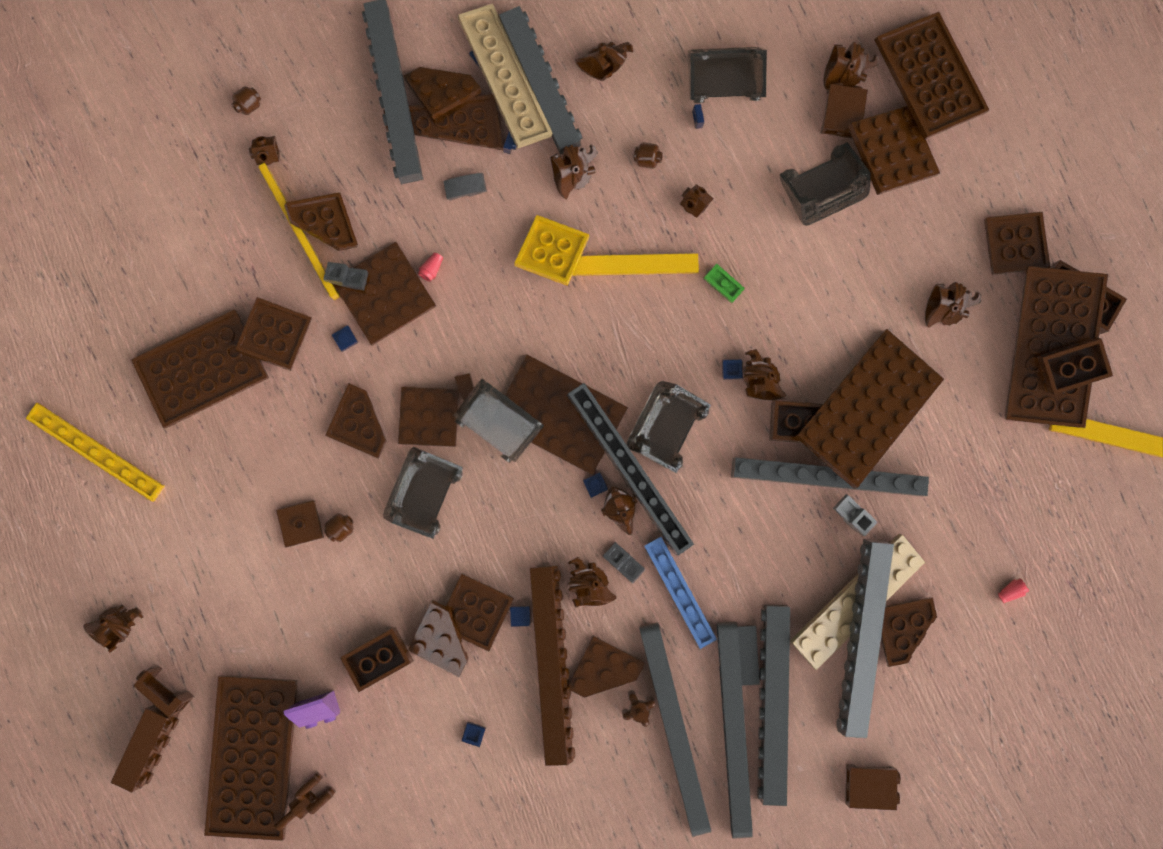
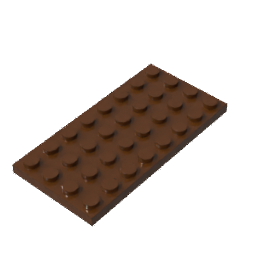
M1026 266L1005 414L1006 420L1077 428L1086 427L1092 383L1055 395L1048 393L1037 356L1094 337L1099 338L1108 274Z
M886 329L796 435V438L853 489H856L931 397L944 378Z
M218 676L204 836L277 841L285 839L286 826L278 831L274 825L287 814L294 723L284 715L283 711L296 703L298 680Z

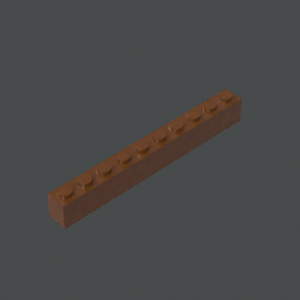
M558 565L530 568L545 766L569 765L574 761L575 748L572 747L574 730L570 722L572 718V709L569 707L571 692L567 685L569 670L566 668L567 649L564 647L566 631L562 623L564 620V610L561 609L563 593L559 585L561 572L558 570Z

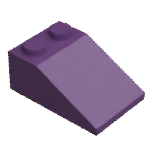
M334 691L296 702L283 711L284 715L299 728L305 726L306 729L317 726V722L322 720L325 723L336 720L335 716L341 713Z

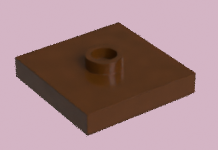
M314 500L276 510L285 548L324 538Z

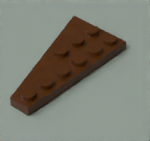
M492 94L473 97L435 119L430 116L423 104L409 106L416 136L503 150L497 103Z

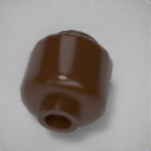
M244 86L232 95L233 103L231 105L237 113L241 112L244 115H249L260 107L259 101H261V98L253 87Z
M643 142L639 147L635 148L634 161L637 162L639 167L654 169L658 163L662 162L663 152L660 151L657 144Z
M337 513L325 523L324 532L331 541L342 542L353 533L354 528L352 524L354 522L349 515L346 514L344 516Z

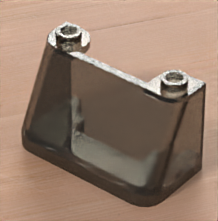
M763 47L688 50L690 100H693V103H705V99H708V97L746 96L750 97V101H760L761 97H766L767 50Z
M848 142L836 146L831 153V160L800 175L795 169H788L780 174V181L800 221L805 226L818 222L862 201L870 193V171Z
M482 378L453 415L456 417L454 421L462 428L465 425L502 452L501 457L509 463L511 461L516 462L544 427L542 423Z
M660 381L654 387L626 445L632 452L677 473L683 465V457L679 454V451L694 421L705 419L709 414L711 404L677 384Z
M412 447L407 454L386 504L383 518L392 524L434 539L435 535L440 531L439 520L436 519L450 484H455L461 480L463 467Z

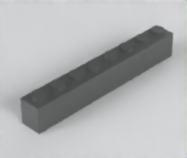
M520 6L499 14L501 23L551 128L552 138L559 154H563L565 146L570 147V145H573V147H580L581 139H583L579 128L575 129L573 125L575 122L571 111L568 112L565 107L567 102L564 95L559 94L558 89L560 87L556 78H552L550 74L552 69L549 62L544 61L543 56L545 54L541 44L537 45L535 41L537 36L534 29L528 25L530 21L526 11L522 12Z

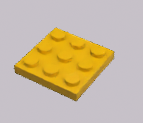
M536 215L514 265L568 286L587 244L589 234Z

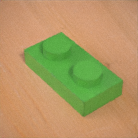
M718 264L704 277V280L731 304L745 289Z

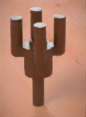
M631 690L628 692L631 705L629 710L624 709L622 711L623 719L627 721L633 718L634 721L647 727L649 725V709L655 707L654 698L648 697L646 702L638 700L635 691Z
M319 772L295 793V799L288 805L291 811L274 825L278 831L282 830L295 817L302 819L308 813H316L336 793L330 787L317 799L315 794L310 791L323 778Z

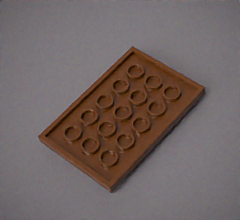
M940 12L879 35L874 39L924 139L989 111Z
M234 309L131 359L163 428L166 429L269 378L261 360L235 350L245 327L237 310Z
M526 355L491 422L591 475L594 474L605 453L566 396L583 383ZM587 386L617 430L628 407Z

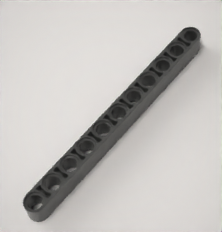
M737 622L717 623V642L732 839L753 837L738 626Z
M654 623L639 627L692 837L710 833L711 827L659 624Z

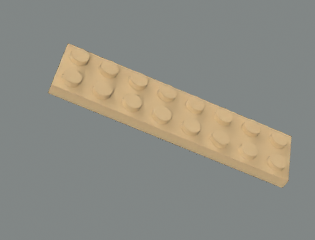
M490 4L459 14L458 20L517 149L552 137L551 128L494 5Z
M898 534L890 542L894 544L886 601L925 563L902 534ZM859 574L790 640L794 647L816 670L850 637V623L853 618L852 606L855 602V585L858 582Z

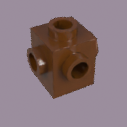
M260 136L252 140L249 153L251 159H255L256 165L263 163L270 165L274 162H279L280 151L275 136Z
M696 184L693 188L688 187L682 194L683 200L680 202V205L684 207L686 212L698 218L714 198L703 187Z

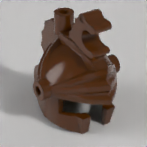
M609 42L607 45L600 43L596 48L589 51L588 55L575 58V62L587 75L604 81L620 69L627 58L626 52H634L633 46L629 42L617 46L613 42Z
M853 42L847 50L843 45L834 44L824 72V88L827 90L830 84L842 83L844 86L852 87L859 84L860 81L865 82L867 74L862 72L864 69L878 66L879 57L874 55L873 59L869 61V54L867 52L863 53L864 48H861V45L856 44V42Z
M565 146L563 160L562 156H558V154L550 157L554 181L557 190L564 199L568 198L574 188L577 190L584 188L589 183L591 174L595 173L594 166L588 167L591 160L598 154L595 146H589V153H586L584 148H581L579 151L578 146Z
M958 282L952 283L948 288H944V284H936L932 289L925 310L926 326L929 328L938 322L950 326L957 324L962 318H968L969 311L965 309L981 303V294L977 291L975 296L971 297L972 293L969 290L966 291V287H963L961 283L958 284Z
M757 349L745 352L746 355L751 357V360L746 362L748 366L745 367L744 382L748 387L745 388L747 397L761 400H777L786 397V393L779 385L781 381L778 368L771 363V358L766 357L762 360Z
M611 486L605 498L604 508L601 509L603 516H607L626 534L632 535L635 504L638 503L636 496H631L624 490Z
M579 557L568 562V564H574L576 567L575 570L570 572L573 577L569 578L570 582L568 583L570 587L568 590L577 595V599L572 600L575 608L578 606L605 605L617 598L609 591L607 576L604 570H601L599 567L596 568V563H589V569H587Z
M121 604L119 608L111 607L105 610L96 621L84 624L83 628L93 640L108 648L110 653L117 648L118 642H124L131 632L130 627L136 625L133 622L136 617L142 619L144 616L139 608L136 607L128 610Z

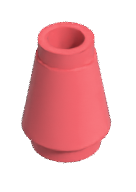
M434 252L419 267L418 275L424 280L431 282L437 275L443 257Z
M1021 578L1018 580L1014 579L998 593V596L1003 603L1026 596L1025 593L1029 592V589Z

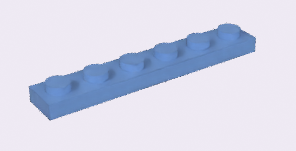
M662 537L644 545L698 647L701 649L716 641V636Z

